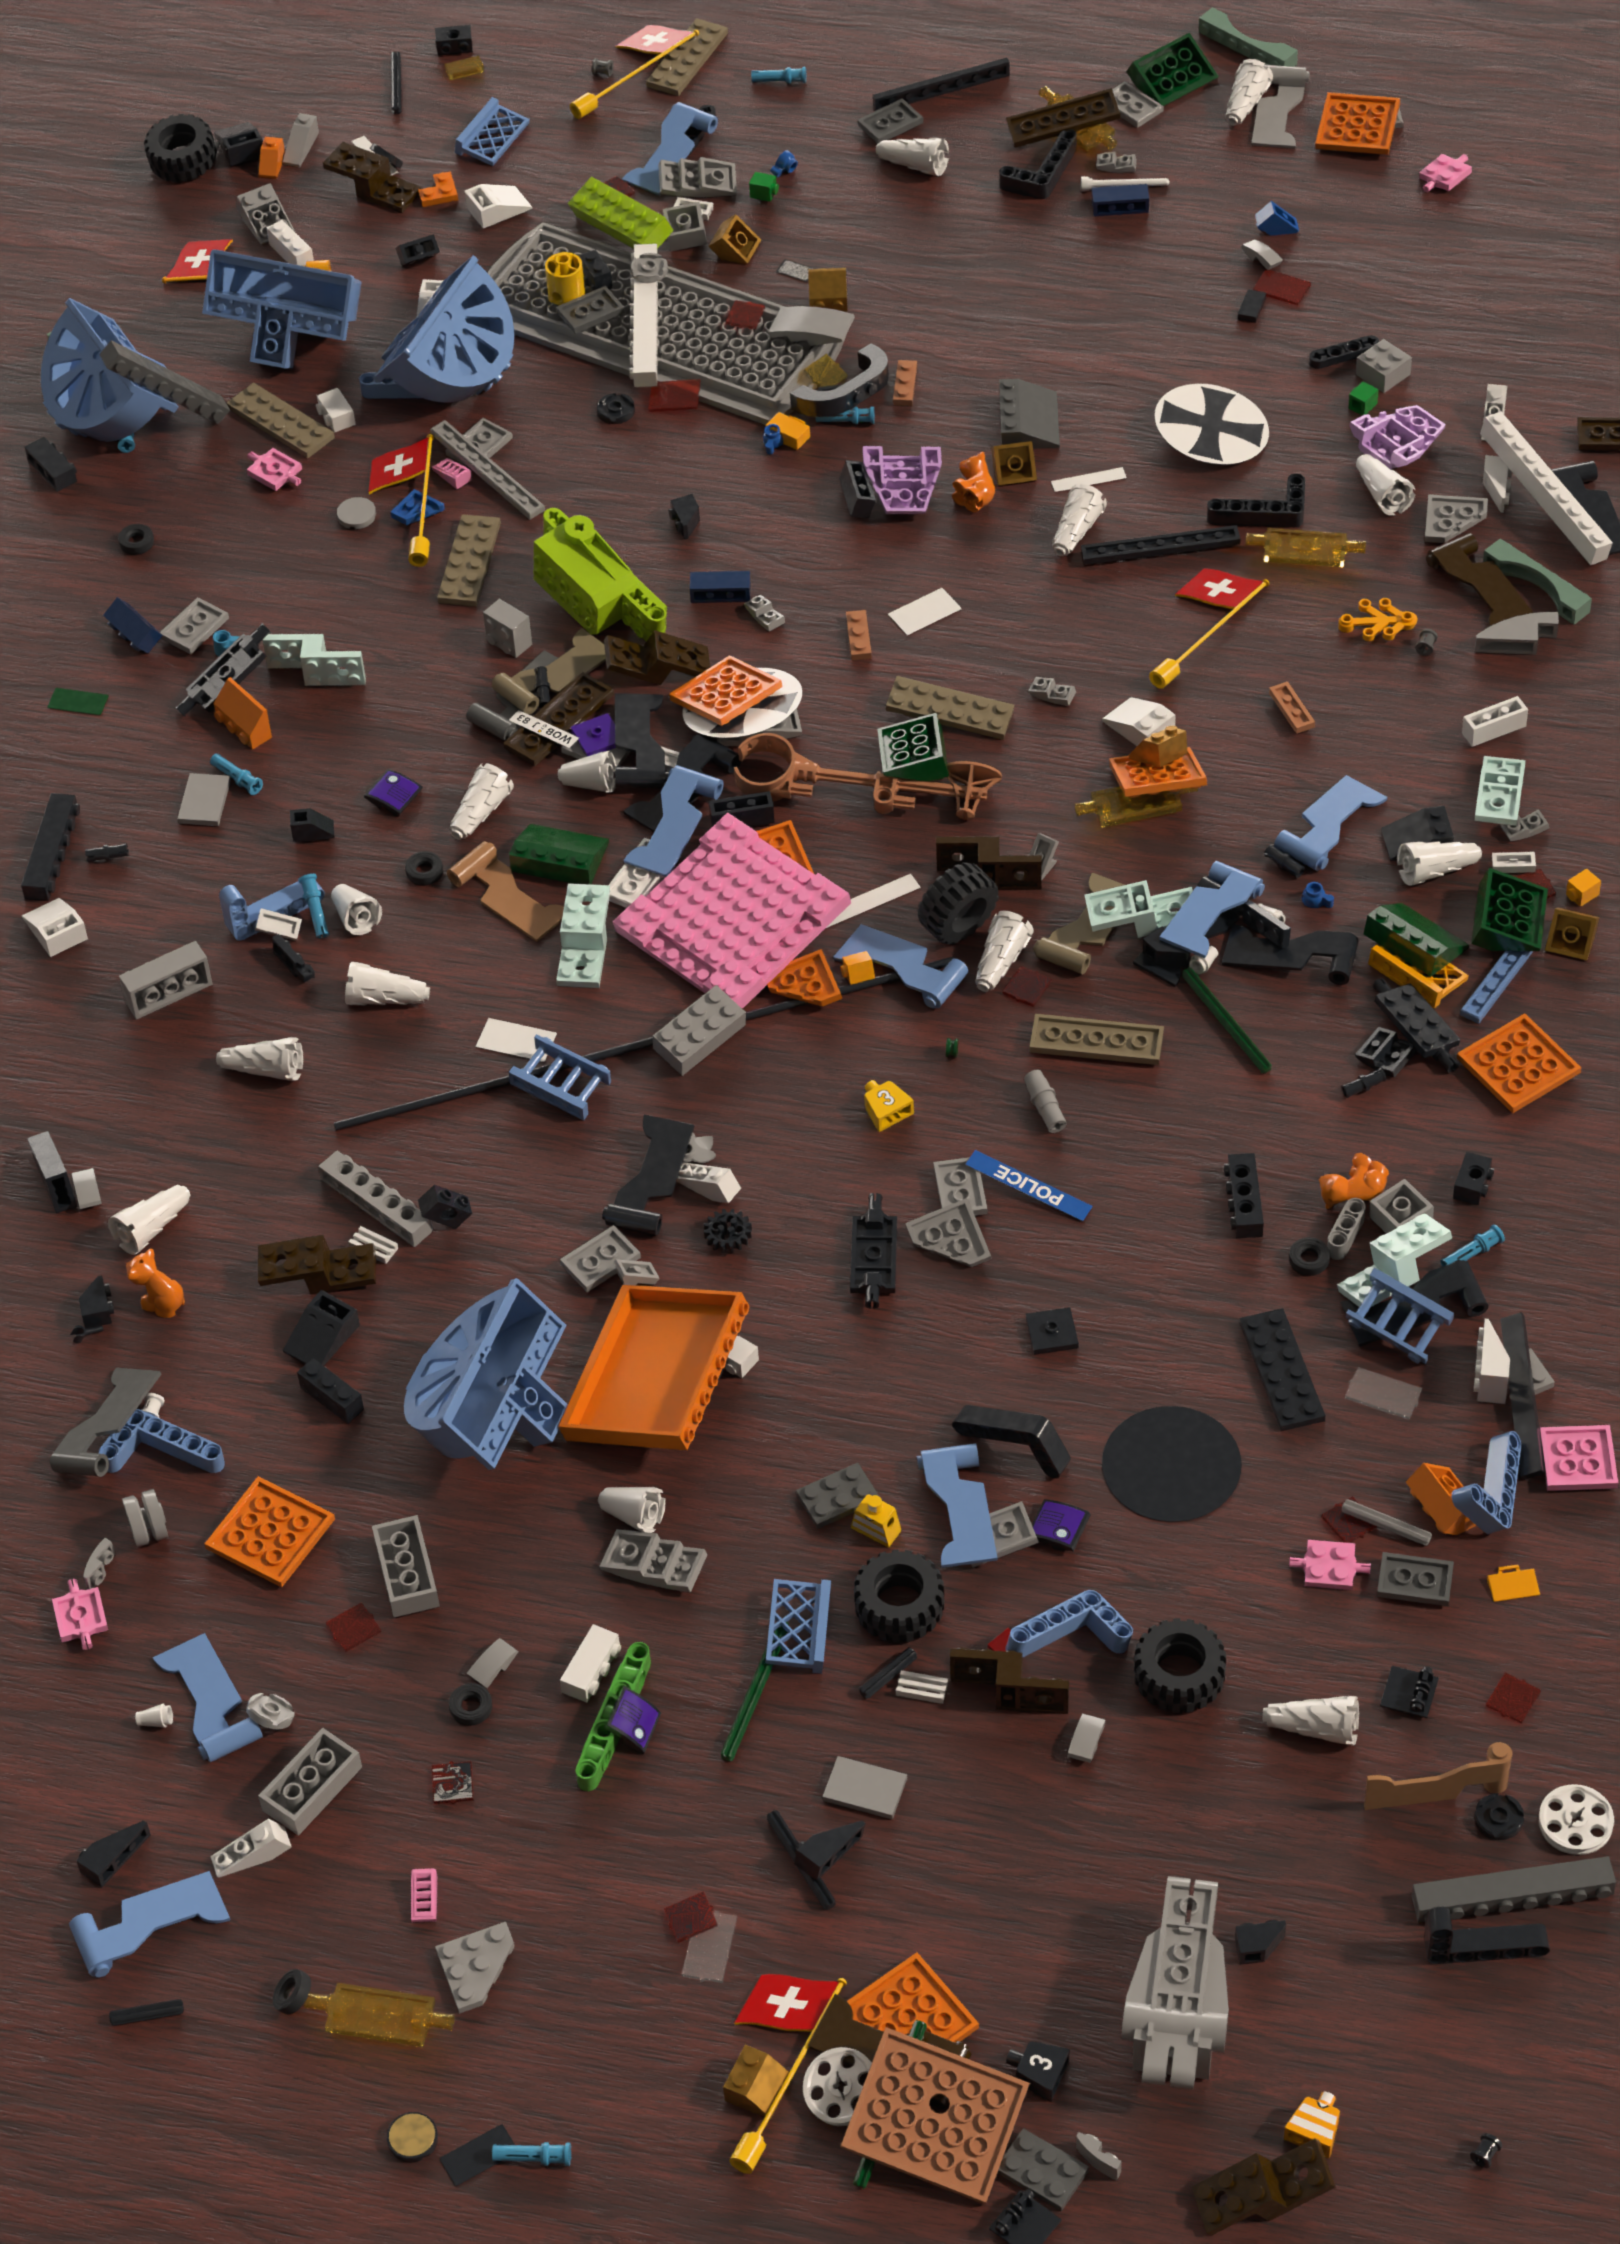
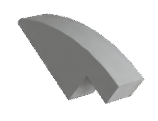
M1558 612L1531 613L1494 624L1477 634L1475 652L1536 655L1538 637L1557 638Z

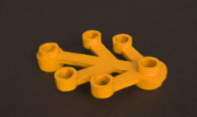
M1382 598L1379 601V609L1393 615L1387 616L1373 608L1370 600L1362 599L1359 601V610L1368 613L1372 617L1353 618L1349 614H1344L1339 618L1338 628L1340 631L1348 633L1353 631L1354 626L1374 625L1372 628H1365L1363 630V639L1365 641L1374 640L1375 636L1382 630L1385 640H1393L1395 635L1402 629L1410 630L1414 628L1417 623V616L1409 611L1402 612L1391 605L1390 599ZM1389 624H1395L1393 627H1386Z

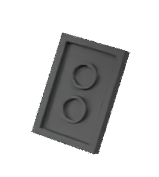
M903 99L858 119V126L877 144L923 123V117Z
M606 286L556 307L558 315L575 334L625 313L624 306Z
M858 1462L796 1490V1496L817 1529L853 1514L866 1495L879 1496Z
M1383 1552L1377 1597L1448 1606L1454 1562Z
M1023 2128L1002 2158L997 2174L1024 2190H1031L1036 2197L1062 2212L1089 2172V2166Z

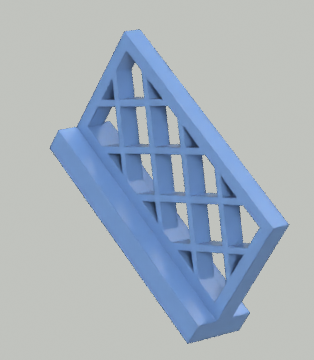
M492 97L456 139L455 153L460 156L466 153L493 166L526 128L530 119L498 105L499 100ZM500 112L506 115V117L497 118V114ZM512 121H519L522 124L513 125ZM509 122L510 126L501 127L500 123ZM496 124L497 128L488 129V125ZM512 131L513 133L509 136H504L503 132ZM500 133L501 137L492 138L491 134ZM485 134L488 136L486 139H479L478 137ZM503 142L504 145L495 147L494 143ZM482 144H491L490 148H482ZM478 145L479 149L473 150L469 147ZM494 153V157L490 158L485 156V154Z
M774 1579L765 1664L812 1668V1673L822 1674L831 1580H822L821 1584ZM778 1587L788 1588L792 1593L783 1598L778 1593ZM805 1590L815 1591V1596L809 1601L801 1595ZM797 1597L803 1605L794 1610L788 1602ZM782 1606L790 1612L784 1618H781L775 1612ZM806 1608L813 1614V1617L807 1621L799 1615ZM793 1617L801 1624L794 1630L786 1624ZM780 1626L788 1632L781 1639L773 1632ZM805 1628L811 1634V1637L803 1642L797 1633ZM791 1637L799 1644L792 1650L784 1644ZM778 1646L786 1653L782 1657L771 1656V1651ZM804 1649L809 1654V1660L798 1659L794 1654Z

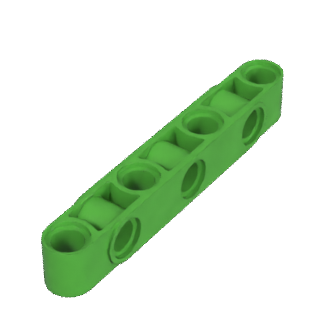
M643 1642L633 1643L628 1648L583 1747L575 1770L578 1787L583 1791H592L597 1788L620 1740L619 1736L604 1729L620 1690L623 1686H626L640 1694L651 1665L649 1647Z

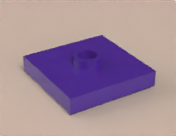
M608 713L571 726V732L579 738L577 742L586 757L615 748V724Z

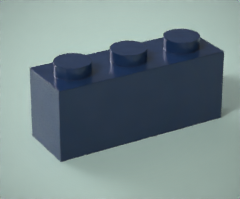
M1147 184L1092 187L1093 216L1149 213Z
M750 571L690 572L691 603L750 601Z
M119 597L114 600L103 614L108 620L107 624L115 631L118 629L120 631L119 635L126 641L130 640V646L138 652L143 650L149 654L163 636L129 603Z

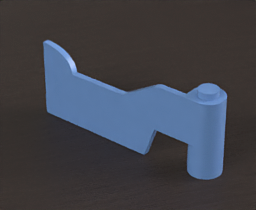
M680 102L673 105L670 113L662 122L660 146L644 168L631 170L622 178L623 182L659 196L660 160L678 163L680 158L686 159L695 146V143L684 134L688 127L691 126L712 134L717 127L718 118Z
M678 765L671 768L668 780L661 791L663 817L648 845L633 849L625 857L624 863L667 877L673 871L702 817V813L688 803L692 793L694 792L717 800L723 790V780Z
M1346 775L1302 813V817L1313 829L1302 838L1282 830L1275 840L1274 847L1284 854H1290L1292 858L1315 871L1324 869L1329 861L1327 858L1328 852L1339 842L1340 824L1360 806H1378L1387 801V797Z
M976 1443L920 1451L921 1456H917L918 1470L923 1469L927 1486L947 1506L953 1541L949 1542L942 1551L941 1568L997 1560L984 1483L961 1480L957 1470L979 1467Z
M205 1633L153 1657L154 1662L165 1672H179L196 1702L193 1732L200 1744L198 1751L203 1760L208 1759L211 1763L263 1738L259 1725L250 1717L230 1727L228 1726L224 1717L239 1705L242 1700Z
M210 1871L122 1900V1923L98 1930L93 1916L89 1913H83L74 1917L70 1921L69 1926L91 1976L103 1977L112 1968L113 1960L133 1954L157 1929L196 1916L209 1923L230 1921V1917Z

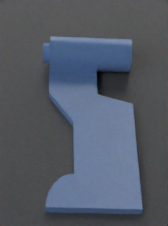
M1215 861L1208 877L1222 884L1219 889L1196 886L1160 935L1159 940L1206 958L1209 951V941L1204 935L1222 912L1245 903L1249 897L1255 899L1257 896H1261L1265 888L1263 879Z
M862 924L833 957L835 961L843 962L842 957L867 951L872 962L895 970L906 987L922 992L924 1002L930 1008H940L968 974L967 966L958 959H952L943 971L925 966L923 963L927 954V948Z

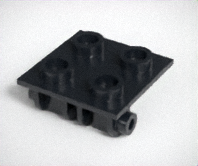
M1392 1666L1380 1706L1428 1718L1439 1677L1434 1676L1430 1667H1423L1419 1672Z
M1026 2189L1025 2191L1020 2190L992 2223L989 2230L1009 2244H1043L1062 2219L1033 2199L1034 2193Z

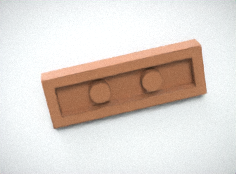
M898 360L893 405L912 406L917 361Z
M866 610L846 612L851 660L872 659Z
M1288 681L1269 687V694L1296 734L1315 728L1314 719Z

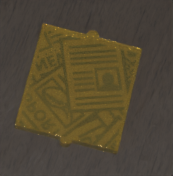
M827 354L803 371L812 380V383L818 387L834 386L848 377V374L839 366V363H835Z

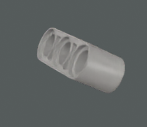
M1351 1198L1343 1207L1328 1236L1327 1247L1330 1258L1341 1260L1345 1258L1364 1223L1366 1206L1363 1200Z

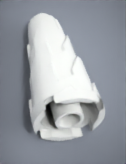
M1248 59L1239 65L1225 116L1230 125L1235 126L1242 123L1246 115H1249L1254 105L1259 102L1263 93L1269 88L1273 80V73L1269 67L1267 70L1264 68L1265 63L1255 59Z
M942 138L884 140L876 146V154H878L879 158L894 164L908 166L910 169L919 170L925 174L941 176L948 163V158H944V153H949L948 143Z
M1369 454L1361 455L1357 459L1356 467L1379 508L1387 515H1395L1393 512L1396 511L1401 514L1407 510L1415 498L1413 484Z
M1080 484L1077 488L1074 485L1069 491L1059 527L1052 542L1056 555L1066 556L1070 551L1072 552L1079 540L1083 538L1100 514L1104 512L1107 501L1106 498L1104 500L1101 499L1103 494L1098 489L1087 484Z
M487 763L484 767L480 764L475 770L468 790L450 824L451 835L454 838L465 839L468 835H471L478 825L511 793L514 785L512 780L509 783L505 780L508 775L504 771Z
M1403 843L1398 849L1397 864H1403L1404 870H1399V873L1405 884L1410 886L1423 883L1428 879L1444 876V873L1461 870L1462 867L1477 863L1482 857V851L1475 843Z
M999 911L998 915L995 914L988 930L989 935L984 945L985 950L979 962V970L975 980L978 989L988 992L996 987L1001 977L1005 976L1011 964L1016 961L1021 950L1026 947L1034 932L1030 922L1027 920L1026 924L1022 923L1023 917L1016 913Z
M350 963L347 975L349 979L346 982L345 991L346 1004L385 1005V1003L406 1005L408 1003H424V1000L429 999L430 987H426L424 982L410 979L408 976L389 973L387 970L373 968L367 964Z
M288 1037L280 1040L222 1048L216 1055V1062L224 1069L296 1081L301 1075L296 1074L297 1069L303 1068V1050L301 1043H295L299 1040L298 1038Z
M176 1185L166 1191L157 1193L146 1201L142 1200L132 1207L125 1208L108 1219L109 1230L114 1240L116 1241L120 1238L123 1243L119 1246L124 1251L132 1255L137 1254L188 1203L190 1197L189 1190L185 1186Z
M1333 1697L1268 1704V1708H1263V1722H1267L1269 1727L1284 1729L1289 1732L1299 1733L1300 1735L1320 1738L1335 1743L1355 1745L1357 1735H1353L1352 1731L1358 1729L1359 1726L1358 1697Z

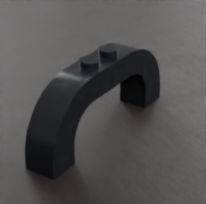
M870 343L857 351L858 366L864 372L830 391H816L802 385L790 393L791 410L812 417L833 416L850 410L879 392L887 384L889 379L887 355L881 348Z

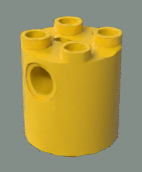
M561 252L549 257L545 262L549 301L556 305H562L585 295L583 267L580 257L569 252Z

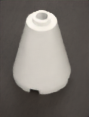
M604 751L563 764L561 769L558 770V779L562 781L563 785L602 792H613L615 789V778H613V772L616 767L615 758L611 752Z
M340 884L333 889L331 898L345 929L354 935L369 933L372 930L371 927L380 922L382 907L375 898L346 884Z
M607 1487L598 1497V1503L603 1511L641 1532H654L656 1529H653L656 1523H661L665 1511V1498L661 1497L660 1494L663 1491L656 1487Z

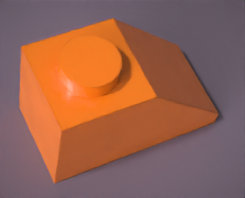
M264 138L260 151V178L277 179L285 155L283 138Z

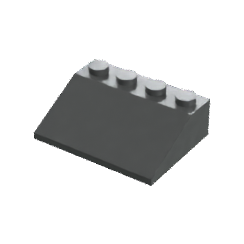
M999 379L1001 445L1032 441L1033 449L1060 448L1057 392L1021 379Z

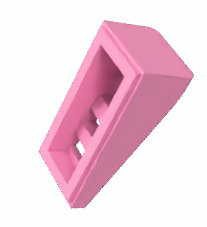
M448 458L432 467L435 473L455 489L462 487L472 480L471 471L468 468Z
M434 1868L411 1870L412 1922L436 1921L438 1877ZM418 1889H431V1891H418ZM417 1899H431V1901L417 1902ZM431 1908V1911L417 1912V1909Z

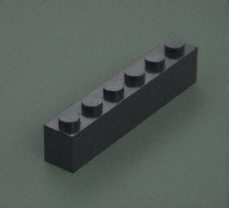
M51 793L21 884L24 899L49 901L51 893L55 891L56 877L60 876V865L65 860L66 846L70 845V834L75 829V818L80 814V804H77L75 795Z

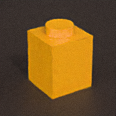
M1586 868L1568 880L1566 895L1571 901H1574L1581 907L1599 895L1601 880Z
M867 951L842 957L841 973L843 978H847L850 984L875 978L873 962Z

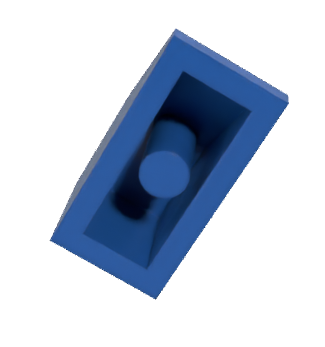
M1270 201L1255 214L1258 229L1262 232L1265 231L1270 236L1299 232L1297 219L1273 201Z

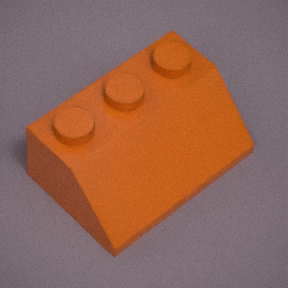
M231 677L228 678L214 702V716L219 723L227 726L230 733L236 734L244 745L247 744L253 750L272 738L267 709Z
M1423 1463L1406 1481L1411 1489L1410 1493L1422 1503L1425 1513L1435 1520L1437 1529L1443 1534L1459 1535L1477 1526L1453 1504V1490L1464 1486L1449 1467Z

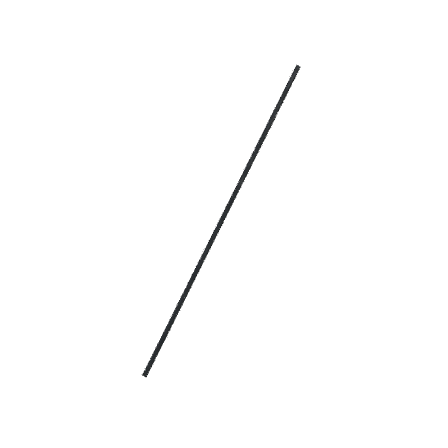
M954 957L923 965L937 970L946 967ZM892 972L871 980L848 984L838 988L841 995L896 981L900 977L896 972ZM792 999L747 1011L746 1021L810 1003ZM653 1037L583 1055L582 1057L594 1062L653 1046ZM563 1063L558 1071L572 1067ZM551 1064L533 1069L531 1075L535 1077L544 1075ZM509 1076L337 1121L334 1122L335 1130L345 1129L510 1084Z

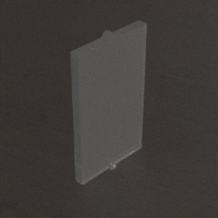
M1358 1367L1353 1379L1349 1381L1350 1386L1345 1399L1410 1419L1414 1408L1418 1406V1399L1422 1388Z
M698 1911L696 1912L697 1930L695 1916V1930L693 1924V1933H691L682 1977L700 1979V1982L706 1980L722 1983L737 1916L722 1914L719 1911L711 1912L713 1918L704 1926L705 1928L702 1925L706 1922L701 1920L700 1924L702 1925H700V1928L702 1929L699 1930ZM706 1911L703 1920H706L709 1911Z

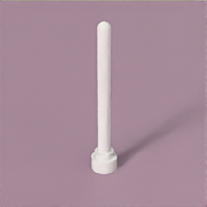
M1081 177L1080 181L1081 192H1089V190H1092V187L1147 184V186L1169 185L1167 178L1092 180L1089 177Z

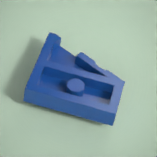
M414 489L390 512L391 518L405 525L420 520L423 493ZM427 495L424 518L445 509L444 503Z

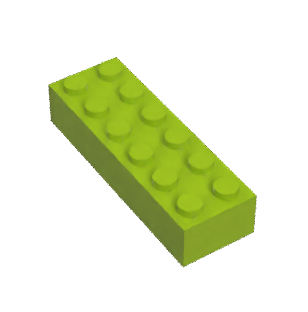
M591 177L568 202L576 217L633 249L634 245L657 244L658 249L674 231L666 217L594 177Z

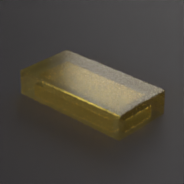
M478 55L446 63L445 70L449 79L453 80L484 72V66Z

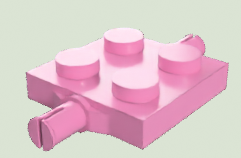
M1441 154L1419 172V178L1427 182L1423 186V190L1428 193L1432 188L1437 187L1450 191L1472 173V167L1464 164L1468 161L1467 155L1464 156L1462 154L1458 159H1453Z
M274 448L261 456L252 451L248 453L247 458L254 461L253 465L247 469L248 476L275 491L287 482H291L296 486L300 485L301 479L295 475L302 470L301 463Z
M1308 1540L1307 1552L1304 1558L1290 1557L1289 1567L1303 1568L1305 1586L1352 1590L1353 1578L1356 1572L1370 1574L1371 1564L1356 1563L1355 1544L1317 1540Z
M70 1579L67 1582L70 1593L52 1599L62 1642L81 1638L82 1648L87 1650L86 1641L89 1649L92 1648L91 1635L108 1630L98 1587L79 1590L77 1579H73L74 1587Z

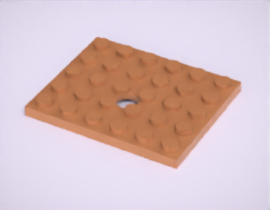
M885 2027L840 2148L986 2205L1029 2083ZM936 2095L945 2096L949 2103V2109L942 2114L933 2112L929 2105L932 2097Z

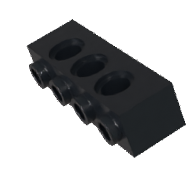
M1255 1153L1228 1154V1163L1224 1164V1176L1229 1177V1181H1226V1193L1231 1194V1199H1228V1210L1233 1212V1216L1230 1217L1231 1230H1235L1236 1239L1263 1237L1264 1222Z

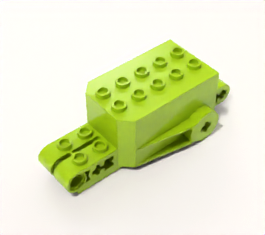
M558 508L547 509L543 514V536L534 541L533 579L590 634H599L620 619L627 626H630L639 638H643L645 641L648 640L654 630L665 633L667 606L632 573L629 567L594 529L591 519L582 515L568 518Z

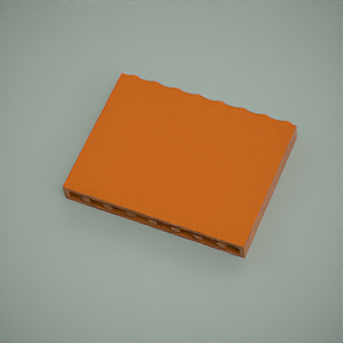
M622 1285L558 1426L565 1440L688 1450L691 1441L694 1439L698 1424L702 1421L705 1408L710 1402L714 1387L718 1384L720 1373L726 1365L727 1357L733 1349L734 1341L741 1330L745 1315L748 1314L749 1304L743 1293Z

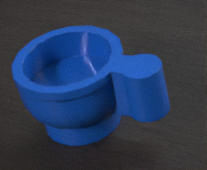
M786 150L778 157L770 172L777 178L784 171L792 173L796 169L798 161L795 160L794 155L789 150Z
M776 424L767 425L763 433V443L769 455L774 453V448L780 447L783 444L780 428ZM770 427H776L778 431L770 430Z
M1310 882L1303 891L1302 902L1309 908H1319L1322 905L1332 908L1334 896L1325 894L1320 883Z

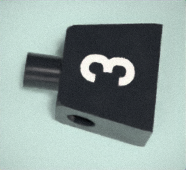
M1031 2041L1028 2043L1024 2053L1010 2049L1006 2064L1017 2067L1016 2078L1028 2082V2089L1052 2102L1070 2062V2049Z

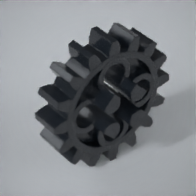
M722 1209L721 1214L715 1211L714 1218L708 1216V1223H704V1238L707 1239V1245L713 1244V1250L721 1248L722 1253L726 1249H729L731 1253L734 1251L733 1248L742 1250L741 1244L748 1245V1239L752 1238V1224L749 1223L748 1216L743 1217L742 1211L735 1214L734 1209H731L730 1212ZM731 1222V1227L727 1229V1223ZM728 1233L729 1238L725 1240V1235Z

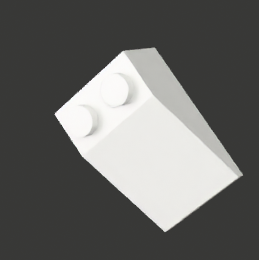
M1131 697L1102 718V721L1138 746L1142 740L1150 737L1151 734L1158 733L1167 726H1175V714L1161 704Z

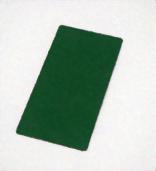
M55 688L47 707L101 715L109 695Z

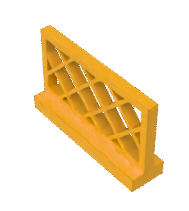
M1375 945L1371 948L1368 961L1370 966L1400 986L1411 983L1432 1008L1439 1006L1443 997L1468 980L1469 975L1451 963L1435 973L1443 974L1444 978H1433V976L1426 978L1420 974L1424 972L1413 965L1408 966L1404 963L1406 962L1397 955L1387 952L1389 950L1383 946ZM1448 975H1455L1458 979H1448ZM1436 984L1445 985V988L1442 989Z

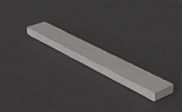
M446 420L430 429V434L529 520L545 511V506Z

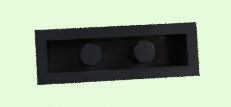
M42 437L24 447L27 461L57 492L77 482L76 467L72 462L69 463L62 452H58L53 442H49L45 437Z
M846 460L839 480L850 516L869 518L876 501L869 476L863 462Z
M770 791L709 801L712 827L727 813L749 827L775 823L774 806Z
M314 1358L297 1372L300 1388L347 1424L364 1410L361 1394Z

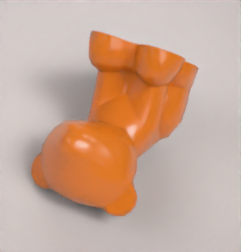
M984 452L961 461L959 469L967 480L959 478L952 483L956 490L952 494V499L956 504L965 506L971 512H978L981 508L988 505L995 494V486L988 471Z
M1356 1153L1352 1159L1353 1166L1349 1172L1351 1176L1349 1180L1338 1174H1326L1319 1178L1321 1195L1326 1203V1209H1330L1335 1204L1348 1201L1351 1198L1371 1201L1382 1194L1387 1183V1176L1389 1175L1388 1169L1380 1162L1372 1161L1365 1154Z
M149 1249L126 1263L128 1279L135 1285H145L147 1294L141 1297L140 1302L142 1309L150 1312L155 1311L157 1316L163 1318L175 1316V1311L185 1303L183 1288L177 1281L171 1280L164 1273L157 1270L154 1250Z

